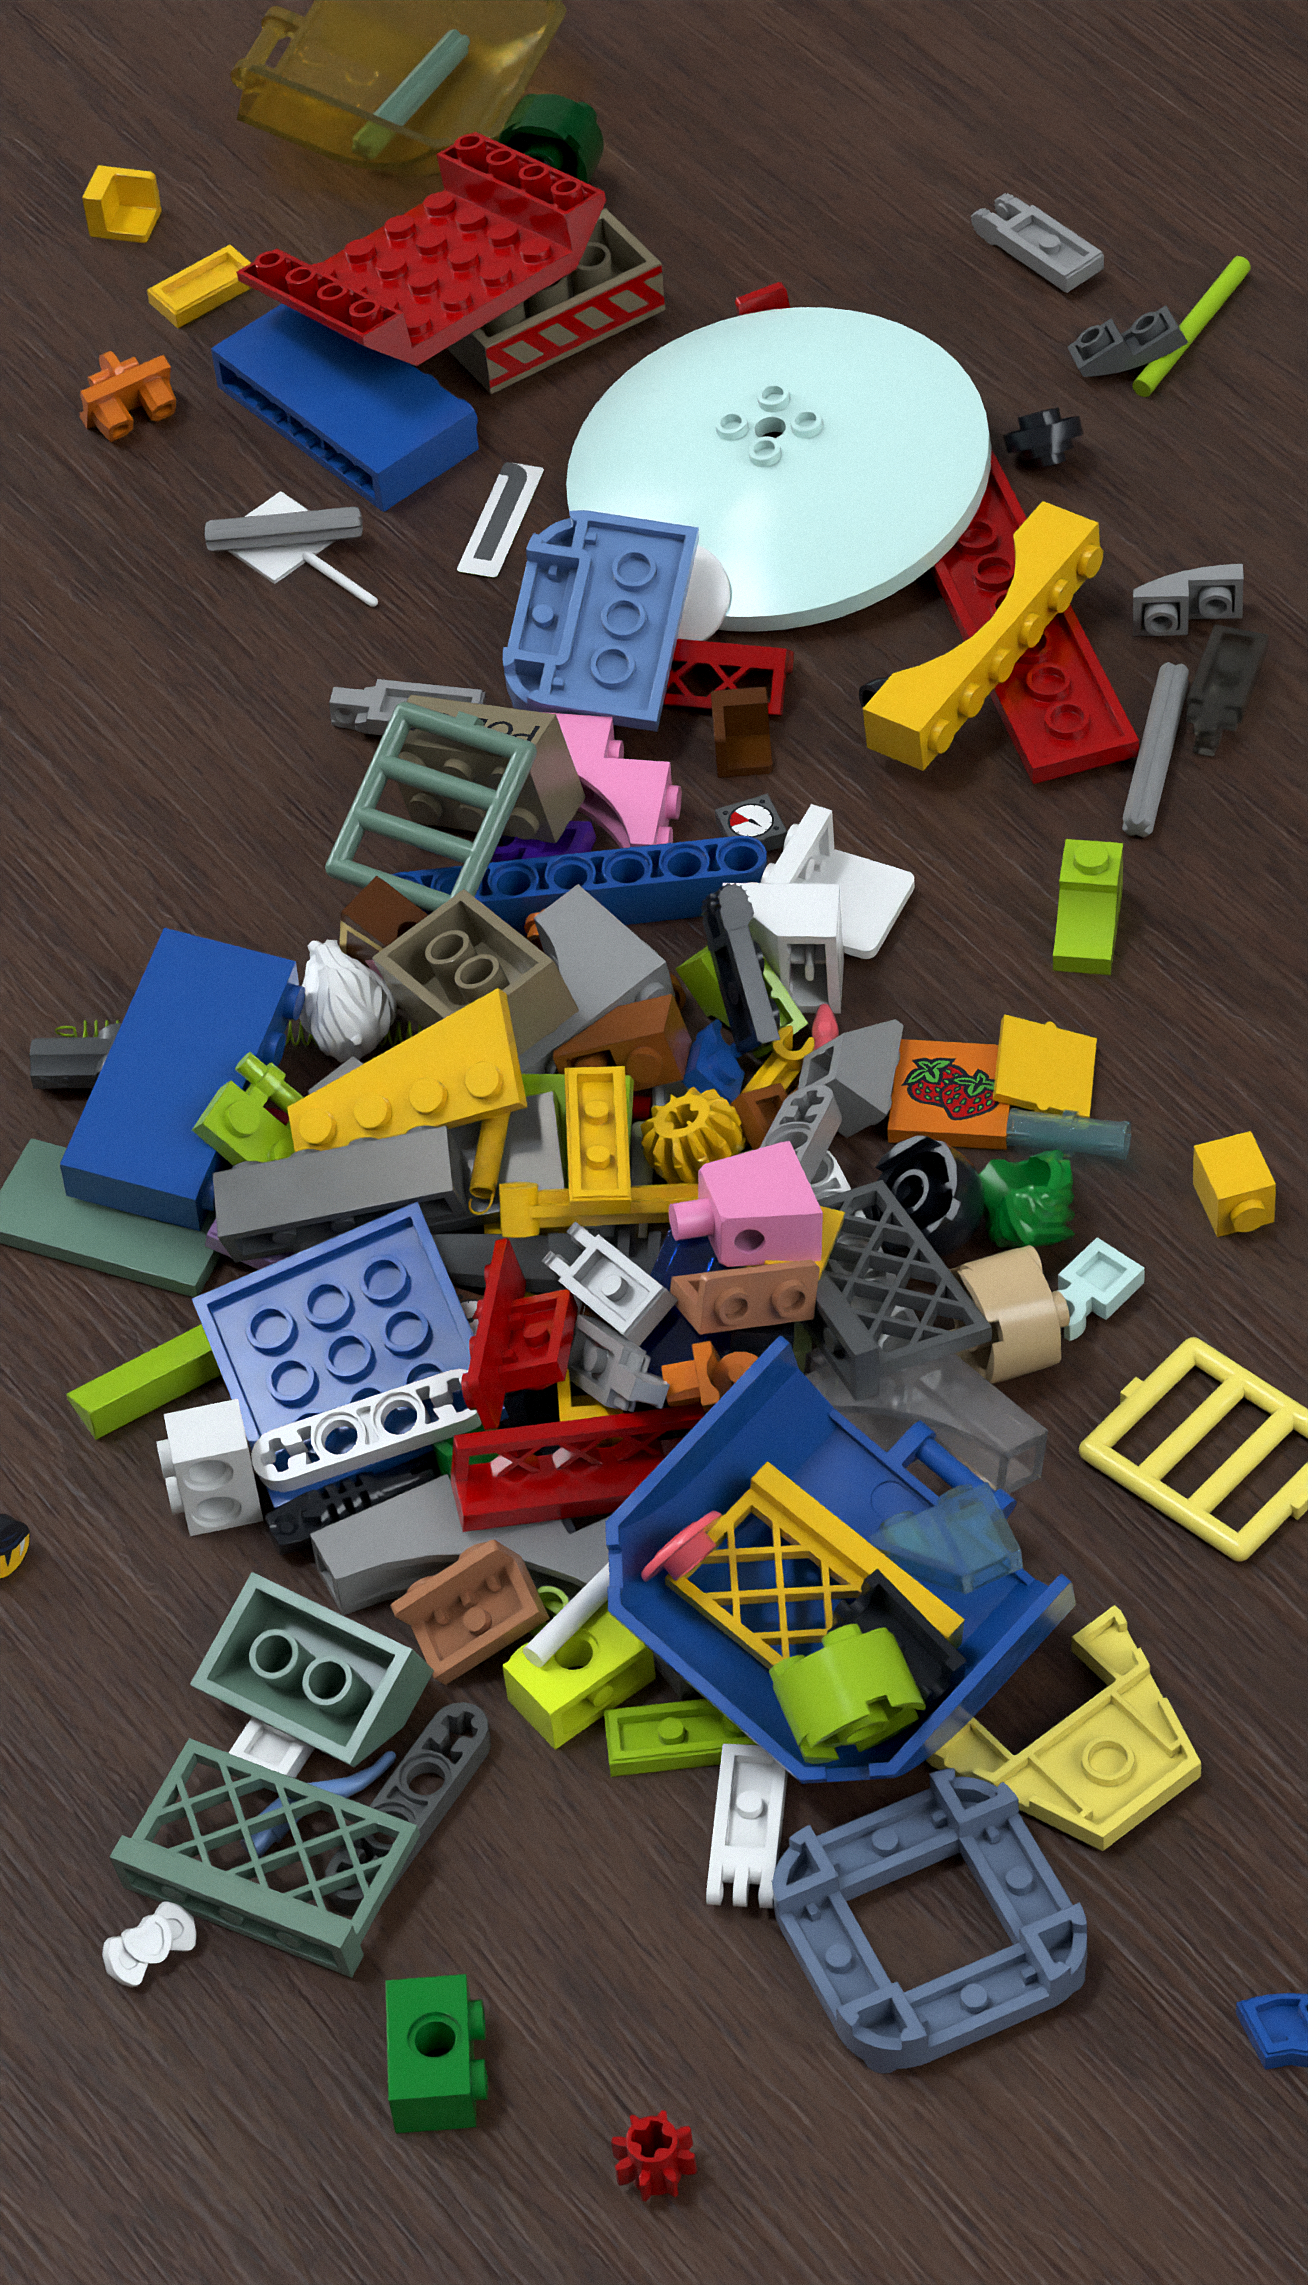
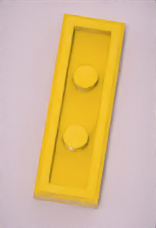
M625 1066L564 1068L570 1216L631 1214Z

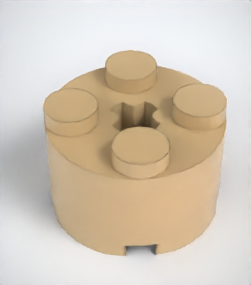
M1029 1245L1015 1248L949 1269L992 1327V1341L953 1354L962 1372L971 1382L977 1384L984 1381L983 1386L996 1384L1060 1363V1328L1066 1327L1070 1323L1069 1309L1064 1296L1059 1291L1051 1292L1043 1275L1040 1257L1034 1247ZM953 1319L955 1329L949 1331L965 1327L966 1325L961 1320Z

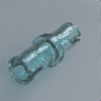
M1012 1108L1008 1116L1006 1134L1011 1135L1007 1136L1006 1142L1008 1146L1020 1145L1053 1150L1058 1149L1064 1153L1063 1157L1073 1158L1075 1152L1112 1156L1126 1160L1131 1143V1133H1127L1131 1131V1122L1080 1117L1078 1111L1066 1109L1062 1115Z

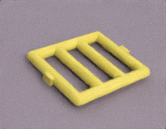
M1191 1337L1186 1339L1144 1381L1135 1377L1120 1392L1121 1404L1079 1446V1454L1084 1461L1234 1561L1241 1562L1247 1560L1289 1516L1298 1520L1308 1510L1307 1462L1239 1532H1236L1210 1514L1293 1429L1308 1439V1409L1199 1338ZM1194 1366H1197L1222 1383L1139 1466L1112 1449ZM1243 1397L1271 1415L1189 1499L1160 1481Z

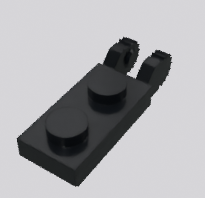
M728 883L720 887L719 891L706 896L700 908L702 909L701 915L704 916L702 922L708 939L707 946L711 953L737 1053L740 1052L743 1055L760 1051L780 1040L778 1033L780 1014L775 1001L768 997L762 976L764 972L763 953L758 943L752 940L748 924L754 915L752 903L748 901L750 896L746 894L747 890L742 889V885L737 886L736 883L732 885Z

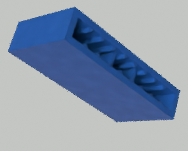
M284 304L275 307L211 348L217 387L382 512H385L479 450L476 429L478 418L473 407L465 399H458L440 386L432 375L422 373L413 365L365 347Z
M168 928L163 929L60 1162L66 1196L201 1231L209 1210L216 1212L213 1173L225 1171L229 1161L195 1134L192 1129L220 1087L229 1081H233L246 1092L251 1083L239 1074L235 1067L248 1052L255 1055L265 1065L271 1062L275 1066L280 1064L286 1043L284 1031L289 1020L296 1021L299 1018L305 1000V987L299 986L296 961Z

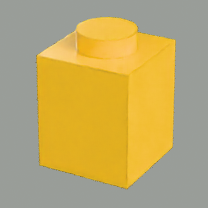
M1251 1131L1194 1146L1193 1185L1217 1237L1235 1232L1253 1231L1262 1225L1274 1222L1276 1183Z

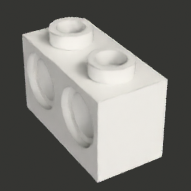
M238 1399L164 1414L168 1439L156 1441L161 1468L166 1481L172 1514L185 1513L190 1536L263 1521Z

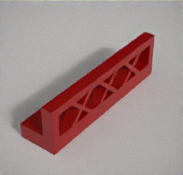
M677 639L672 663L685 665L676 672L671 667L666 691L676 684L684 695L666 693L663 705L712 709L711 693L707 697L695 696L681 679L696 665L711 666L724 681L714 691L728 690L729 688L730 690L739 689L735 683L750 670L773 672L768 714L782 716L786 674L793 673L795 652L787 648ZM723 668L739 670L729 677Z
M702 1404L453 1435L451 1487L462 1532L615 1512L683 1439L658 1440L656 1438L666 1431L686 1428L687 1435L705 1415ZM623 1438L622 1441L613 1447H595L604 1439ZM561 1446L559 1450L551 1455H534L542 1447ZM491 1453L499 1454L491 1462L469 1465V1456Z

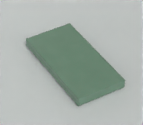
M33 1138L30 1139L0 1190L1 1244L194 1298L200 1295L222 1253L205 1246L206 1235L216 1219V1212L209 1210L201 1231L66 1196L60 1162L67 1148Z

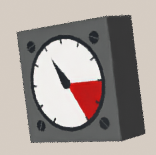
M768 793L715 809L716 824L723 837L750 836L758 839L764 845L766 851L784 846L787 830Z

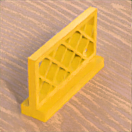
M768 1461L751 1478L750 1489L707 1533L717 1547L679 1580L675 1581L670 1574L665 1577V1585L769 1670L778 1662L790 1657L789 1644L822 1643V1638L827 1635V1631L832 1627L831 1599L858 1598L862 1592L860 1588L864 1579L877 1568L956 1650L962 1644L964 1618ZM752 1512L772 1529L773 1546L735 1549L734 1530ZM780 1536L791 1545L781 1546ZM727 1538L728 1549L716 1550ZM809 1558L821 1568L822 1586L784 1588L782 1560ZM774 1560L776 1589L738 1590L736 1562ZM729 1563L731 1591L704 1593L688 1580L702 1564ZM829 1575L841 1585L830 1586ZM823 1600L825 1629L788 1631L785 1602ZM778 1602L780 1631L753 1633L741 1623L740 1605ZM732 1605L733 1616L721 1606ZM781 1645L782 1656L770 1646Z

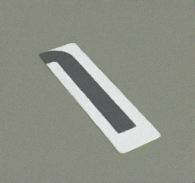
M511 462L503 464L458 565V572L493 578L498 576L544 469L542 467Z

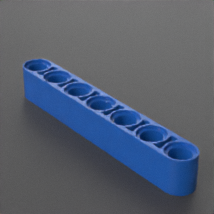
M732 836L491 862L488 865L475 898L522 936L528 935L524 930L528 915L549 907L577 884L624 925L703 917L701 915L702 909L700 908L703 905L702 901L709 894L719 891L723 883L761 882L764 870L768 866L767 851L758 839L750 836ZM463 866L398 872L392 875L451 894ZM422 910L428 915L431 914V912Z

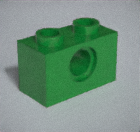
M466 1974L386 1980L388 2101L395 2134L477 2127L476 2101L488 2100L485 2059H474V2041L486 2040L483 1999L471 2000ZM443 2048L450 2050L441 2057L425 2056L435 2049Z

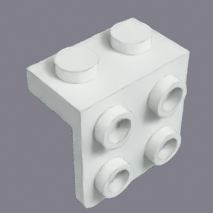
M813 804L809 807L800 824H793L790 827L785 838L781 856L776 864H768L760 882L840 884L843 953L862 959L873 958L878 953L915 888L914 876L909 871L834 849L832 810Z

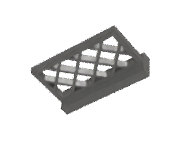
M883 1180L817 1200L820 1206L845 1212L842 1227L829 1259L853 1264L856 1267L851 1276L824 1269L820 1280H818L814 1319L800 1321V1323L856 1402L878 1395L879 1378L992 1341L991 1325ZM875 1204L883 1212L880 1221L852 1216L853 1211ZM842 1232L870 1238L865 1249L837 1243ZM883 1241L907 1246L910 1252L907 1258L881 1253L878 1250ZM869 1268L897 1275L892 1286L864 1280ZM914 1278L935 1283L938 1288L933 1296L907 1290L905 1287L909 1279ZM854 1296L883 1302L878 1314L854 1309L850 1305ZM896 1306L925 1312L920 1323L890 1317ZM938 1315L961 1320L966 1325L953 1331L932 1327ZM881 1334L911 1340L909 1345L886 1353L877 1343Z

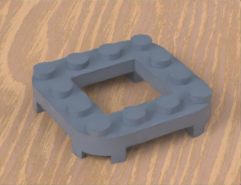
M954 1768L930 1773L929 1789L818 1836L815 1835L810 1825L800 1829L789 1838L790 1847L776 1866L772 1880L775 1917L779 1928L839 2038L852 2053L863 2059L867 2067L874 2072L885 2074L896 2069L912 2068L929 2063L1052 2009L1065 2001L1073 1992L1079 1990L1085 1982L1087 1922L1084 1910L1080 1902L1073 1905L1021 1818L1018 1797L1004 1782H1001L997 1787L976 1778L955 1777ZM960 1853L1013 1945L903 1992L898 1982L891 1983L846 1901Z

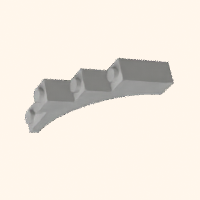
M447 1474L310 1534L317 1571L342 1615L389 1599L404 1596L407 1594L408 1588L416 1581L424 1577L435 1576L457 1562L461 1553L467 1548L490 1540H496L522 1556L536 1588L543 1586L559 1588L566 1594L569 1601L609 1562L605 1521L609 1517L578 1531L575 1530L571 1518L462 1532L451 1480ZM653 1653L654 1665L681 1700L697 1693L690 1684Z

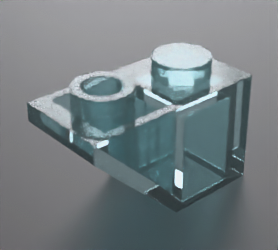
M988 1482L975 1488L971 1484L952 1488L938 1498V1505L917 1515L913 1511L898 1513L880 1524V1532L870 1536L872 1545L910 1576L962 1594H967L1023 1568L1021 1549Z

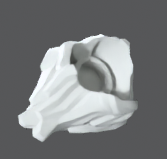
M327 939L324 944L316 940L311 941L307 946L310 951V960L306 963L305 977L302 984L305 987V1000L299 1016L301 1025L308 1033L313 1035L319 1049L326 1056L335 1057L339 1062H346L352 1056L360 1060L373 1051L390 1030V1026L396 1018L397 1003L385 981L376 972L366 967L357 959H352L344 954L337 940Z

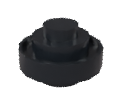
M1059 407L1017 417L1020 430L1006 433L1003 435L1007 453L1020 452L1022 461L1033 459L1036 469L1066 461L1064 451L1074 448L1072 438L1081 436L1084 433L1080 416L1061 419Z

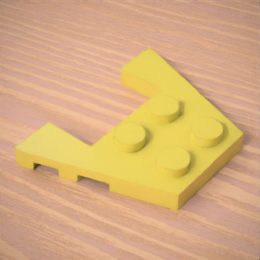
M1115 1605L1071 1637V1651L1108 1685L1107 1688L1017 1755L1009 1752L973 1717L945 1745L926 1759L931 1766L939 1770L954 1768L955 1777L976 1778L997 1787L1001 1782H1004L1018 1797L1019 1810L1101 1851L1107 1849L1201 1777V1761L1167 1697L1163 1698L1152 1678L1150 1664L1141 1647L1137 1648L1132 1640L1122 1611Z

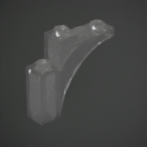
M818 1347L806 1354L804 1375L839 1413L886 1453L913 1424L922 1421L936 1432V1442L994 1491L1002 1488L1010 1494L1041 1478L1048 1430L955 1353L879 1378V1394L860 1401H855ZM916 1460L913 1462L916 1464L924 1465L920 1460Z

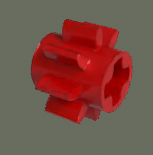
M661 2110L657 2116H647L641 2119L634 2114L631 2115V2127L626 2137L617 2136L612 2137L611 2140L613 2157L619 2160L615 2165L618 2185L622 2186L633 2182L635 2187L641 2192L642 2201L647 2202L651 2195L669 2193L673 2197L678 2196L677 2185L682 2174L695 2175L697 2172L695 2154L689 2151L693 2146L691 2128L683 2126L676 2130L673 2124L667 2120V2112Z

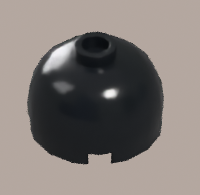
M920 1135L899 1142L882 1156L875 1167L882 1172L877 1181H884L939 1257L942 1258L953 1254L965 1245L978 1228L985 1207L984 1187L974 1164L949 1144ZM877 1204L863 1208L866 1219L880 1221L883 1216V1212ZM886 1241L882 1243L883 1246L900 1256L907 1257L910 1252L907 1246Z

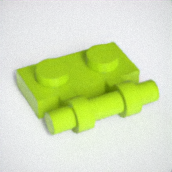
M248 1052L235 1067V1070L251 1083L246 1092L233 1081H229L220 1087L192 1129L195 1134L234 1166L245 1161L264 1163L289 1158L295 1153L290 1121L285 1126L263 1106L269 1098L288 1114L287 1107L304 1098L284 1081L286 1074L272 1062L265 1065L255 1055Z

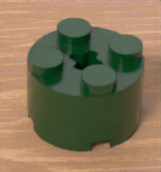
M556 94L525 95L511 112L496 140L587 184L601 160L604 148L602 132L596 122L597 114L593 107L587 103L575 102L567 97Z

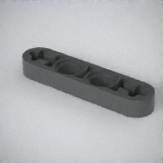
M466 1702L452 1703L436 1713L369 1806L418 1825L421 1834L388 1895L489 1753L491 1735L488 1719L484 1711L474 1704ZM466 1728L472 1729V1739L467 1736H461L451 1748L450 1732L461 1735ZM449 1752H451L452 1762L446 1758ZM422 1773H435L444 1779L443 1786L437 1792L430 1795L416 1794L409 1789L411 1781ZM374 1834L352 1841L360 1865L367 1863L365 1853L369 1858L375 1860L386 1856L393 1845L380 1843L374 1838ZM346 1844L341 1845L330 1860L325 1871V1878L354 1867ZM375 1877L367 1879L368 1887H370ZM360 1884L354 1885L350 1891L343 1888L328 1894L336 1910L352 1917L364 1898Z

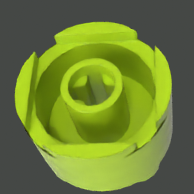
M858 1624L845 1625L831 1631L822 1638L821 1641L824 1648L807 1657L805 1655L789 1657L778 1662L769 1670L774 1683L773 1690L804 1761L810 1764H821L838 1760L839 1757L835 1750V1747L855 1744L858 1752H862L881 1744L901 1733L919 1719L915 1709L925 1710L926 1707L896 1638L887 1628H878L862 1634Z

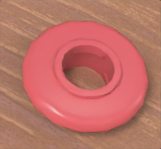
M711 1511L678 1533L656 1553L655 1557L642 1570L641 1576L644 1582L653 1578L663 1569H666L672 1578L677 1581L697 1566L717 1547L707 1532L723 1515L717 1511Z

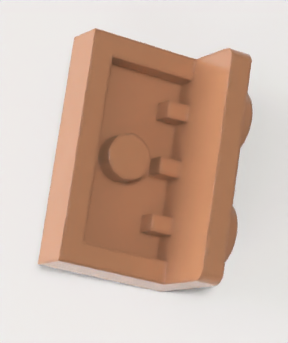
M809 1259L674 1276L671 1279L670 1293L678 1299L674 1305L700 1335L813 1320L820 1268L813 1260Z
M496 1540L478 1543L467 1548L461 1553L457 1562L435 1576L424 1577L416 1581L408 1588L407 1594L391 1604L395 1617L411 1626L427 1664L434 1670L433 1678L445 1685L550 1619L522 1556Z

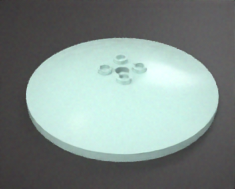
M818 307L773 309L733 317L694 330L649 354L621 376L595 404L574 442L568 463L566 481L568 507L570 511L588 510L699 527L698 545L711 552L721 562L730 584L729 607L718 630L747 632L785 630L829 621L864 609L896 593L934 566L965 532L980 506L987 488L991 469V441L986 411L980 394L970 376L949 353L926 336L900 323L852 310ZM770 432L783 433L781 436L777 438L769 436L762 437L763 435Z

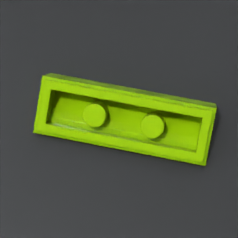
M201 1324L66 1395L70 1404L95 1440L222 1374Z

